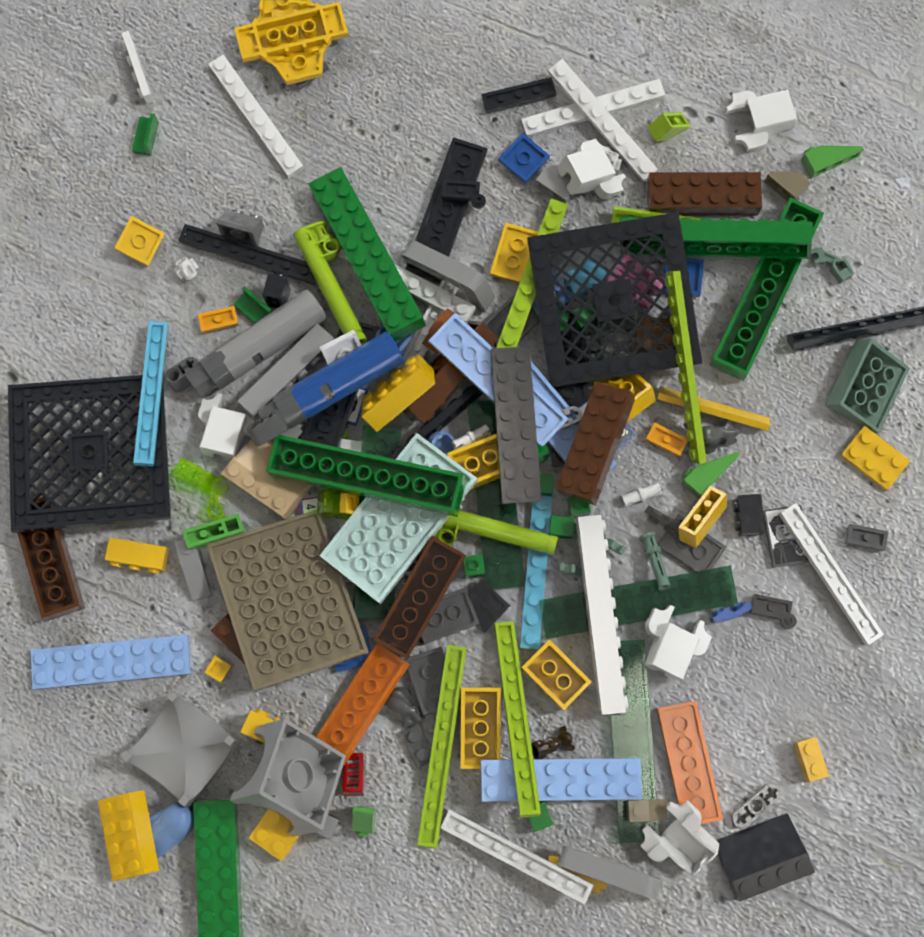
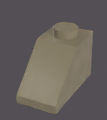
M797 171L770 172L764 181L787 201L790 197L797 200L810 185L808 178Z
M666 799L626 801L627 822L668 820Z

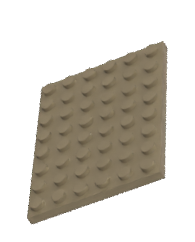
M319 509L207 544L254 692L369 654L341 572L320 557L321 553L330 543Z

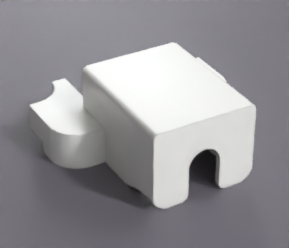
M788 90L758 97L751 91L734 93L731 96L732 104L725 109L726 114L750 110L754 123L753 132L734 137V142L744 145L747 152L754 150L756 152L764 149L768 142V135L792 129L797 120Z
M597 139L583 142L576 153L564 157L557 169L561 177H564L567 172L570 174L571 181L567 185V190L571 195L595 190L601 199L607 200L623 192L622 181L626 177L624 174L614 176L616 172L606 155V151H611L610 147L602 146Z
M217 393L213 399L202 400L198 416L206 428L199 447L203 455L214 457L215 453L223 456L224 460L231 461L239 453L244 436L250 437L246 428L254 421L247 414L220 408L223 395Z
M668 605L664 610L652 609L645 623L646 632L654 637L645 666L654 671L660 670L664 672V676L672 680H683L692 656L704 654L712 636L706 633L704 629L705 622L702 620L696 622L692 633L672 623H668L675 608L672 605Z
M688 800L683 804L670 802L667 804V809L677 819L660 836L647 824L643 826L642 831L645 839L641 842L640 846L648 853L647 855L652 860L660 862L669 856L691 876H695L701 870L702 863L706 859L710 862L716 857L719 843L700 826L702 815Z

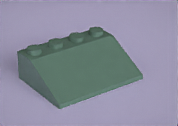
M856 339L825 405L837 414L861 426H866L875 433H880L910 367L873 339Z

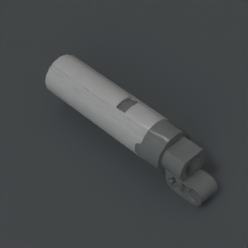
M305 289L199 362L194 357L185 358L166 372L165 378L172 389L177 392L183 391L192 385L202 399L216 388L220 391L311 330L317 323L319 324L326 319V314L313 294Z

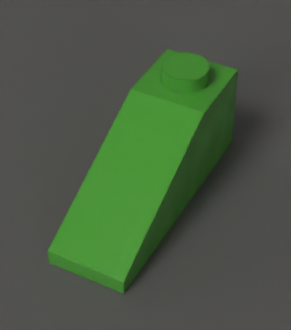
M821 145L816 148L810 147L804 151L801 162L812 179L860 157L864 148L862 146Z
M735 452L701 464L694 470L690 468L682 476L685 479L681 484L699 499L740 454Z
M239 513L182 530L187 549L207 547V544L245 533Z
M353 806L352 831H357L356 835L368 837V834H373L377 809Z

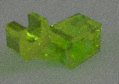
M223 476L213 479L210 484L211 492L206 512L211 522L227 517L223 505L219 503V498L229 490L227 485L225 487L219 486V483L225 480ZM218 506L221 513L213 516L212 510Z

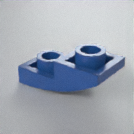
M740 602L732 608L734 612L729 607L724 610L720 607L712 613L714 617L710 622L721 623L735 619L753 607L749 602L744 605Z

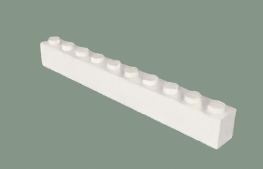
M601 515L577 517L576 528L599 715L625 713V708H628V699L623 693V688H626L625 677L621 676L620 669L623 668V659L618 653L621 643L620 637H616L618 619L614 617L613 609H616L615 598L611 597L613 580L609 578L608 570H611L610 559L606 557L608 540L604 539L603 531H606L605 520H602Z

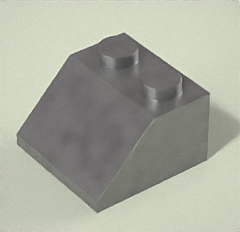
M225 210L216 223L221 235L258 246L264 227L260 217L250 214V216L244 215L238 210Z

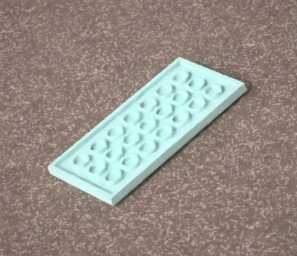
M417 433L396 458V460L464 474L467 482L462 500L478 481L477 477ZM366 497L324 549L320 557L381 604L424 550L431 536L438 532L450 515Z

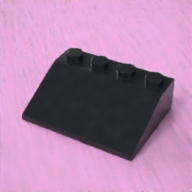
M788 813L716 840L719 843V859L734 897L739 902L815 873L809 855Z

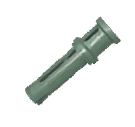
M655 532L644 533L639 537L645 548L644 554L650 560L658 589L666 590L670 588L671 584L660 556L662 550L657 544V535Z

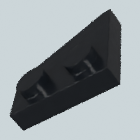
M483 579L469 592L481 629L486 633L510 605Z

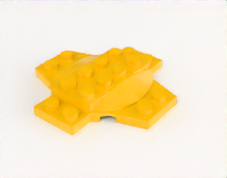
M260 0V13L257 19L254 18L251 24L234 28L243 63L261 59L262 62L273 65L286 85L322 77L324 53L329 45H332V40L349 36L340 2L321 6L317 2L316 4L311 3L310 0Z

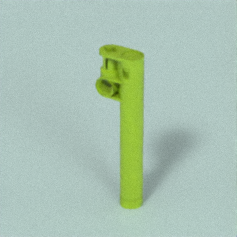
M319 221L296 230L293 233V237L343 335L354 330L360 344H364L367 338L362 332L328 262L337 257L340 247L338 240L329 234L326 228V221Z
M459 510L458 517L449 516L434 535L435 538L451 546L454 544L459 530L535 551L546 552V554L554 555L558 537L554 535L550 536L543 532ZM443 533H450L452 535V539H445Z

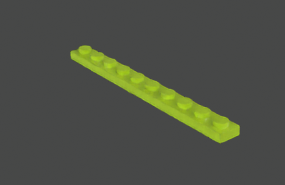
M550 199L538 235L559 232L568 208L567 203ZM530 257L496 348L517 347L536 296Z
M680 271L666 272L665 285L668 288L669 296L667 302L672 314L670 322L674 328L673 343L677 350L675 358L680 371L678 380L682 385L681 400L685 407L683 415L688 428L686 436L690 442L689 457L693 463L703 464L707 463L681 273Z
M514 621L494 623L519 818L540 816L541 811Z
M447 645L417 842L419 846L437 848L467 647Z

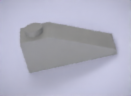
M185 540L175 542L192 601L212 596L200 548L187 549Z

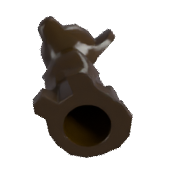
M562 726L559 729L557 738L532 742V754L535 759H544L547 757V754L556 751L560 746L564 747L567 751H572L575 749L574 745H572L573 737L567 732L566 726Z

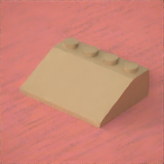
M251 440L232 458L221 474L230 483L284 520L288 519L312 485L272 477L266 472L274 442L270 440L261 446H255Z

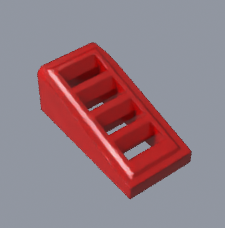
M352 753L346 764L343 765L344 796H364V754ZM359 760V764H348V761ZM348 769H359V772H348ZM348 777H359V780H348ZM359 785V788H348V786Z

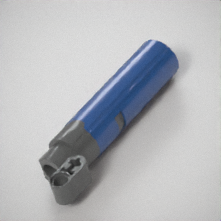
M385 331L272 397L273 402L257 410L261 418L250 424L246 431L255 446H261L285 432L288 428L287 426L292 429L400 366L405 361L392 336L389 332Z

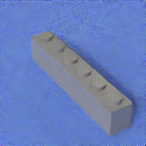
M317 323L237 401L238 407L254 422L261 417L257 410L273 402L272 397L293 386L298 380L305 378L308 370L312 366L316 367L321 361L323 354L319 347L334 340V338Z

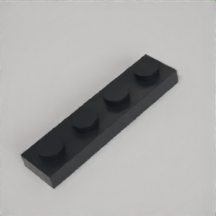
M549 77L483 93L481 98L485 112L490 113L556 97L557 93L553 79Z

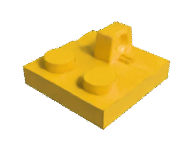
M131 216L114 250L148 267L165 233Z

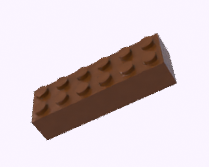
M649 172L647 178V211L666 214L679 212L681 216L759 215L762 209L761 172Z
M468 321L467 324L493 348L498 337L483 322ZM441 353L430 364L434 369L435 385L403 410L411 420L421 423L431 420L434 411L444 405L447 396L455 392L460 381L466 378Z
M595 381L555 488L560 495L596 506L635 401L632 391Z
M42 497L34 503L41 507L47 499ZM51 504L47 509L56 507ZM51 529L17 532L41 618L49 621L85 609L63 530Z
M431 536L373 640L408 660L466 555Z

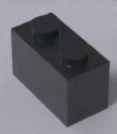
M268 273L262 295L268 307L279 308L288 302L291 288L283 274L274 273L273 275Z
M761 494L738 495L732 503L733 512H736L737 520L734 521L735 531H738L739 537L762 535L765 533Z

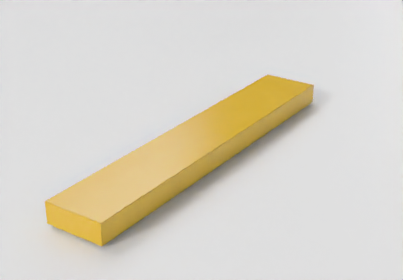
M660 386L658 400L684 407V403L681 400V392ZM698 397L700 412L765 431L769 430V417Z

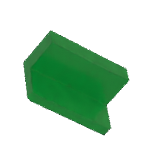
M154 113L150 114V118L139 116L132 147L133 153L152 155L159 123Z
M245 286L242 288L243 294L234 303V306L254 324L272 312L265 303Z

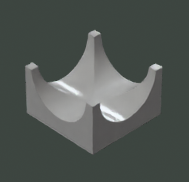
M171 691L166 697V705L155 723L132 748L123 753L121 758L157 780L178 799L181 805L189 807L194 806L193 802H197L242 741L181 694Z
M285 718L257 726L254 734L260 738L263 737L265 740L262 760L252 778L244 787L232 794L230 801L235 804L258 805L280 813L291 821L292 825L289 826L287 833L293 837L322 831L346 755Z

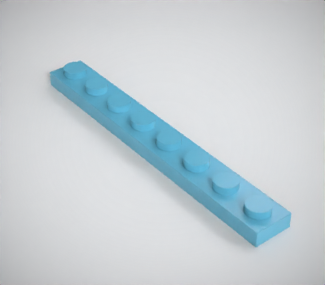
M149 321L133 462L136 466H154L168 322Z
M541 495V502L532 503L530 529L549 535L552 496ZM528 549L520 649L539 650L547 554L546 552Z

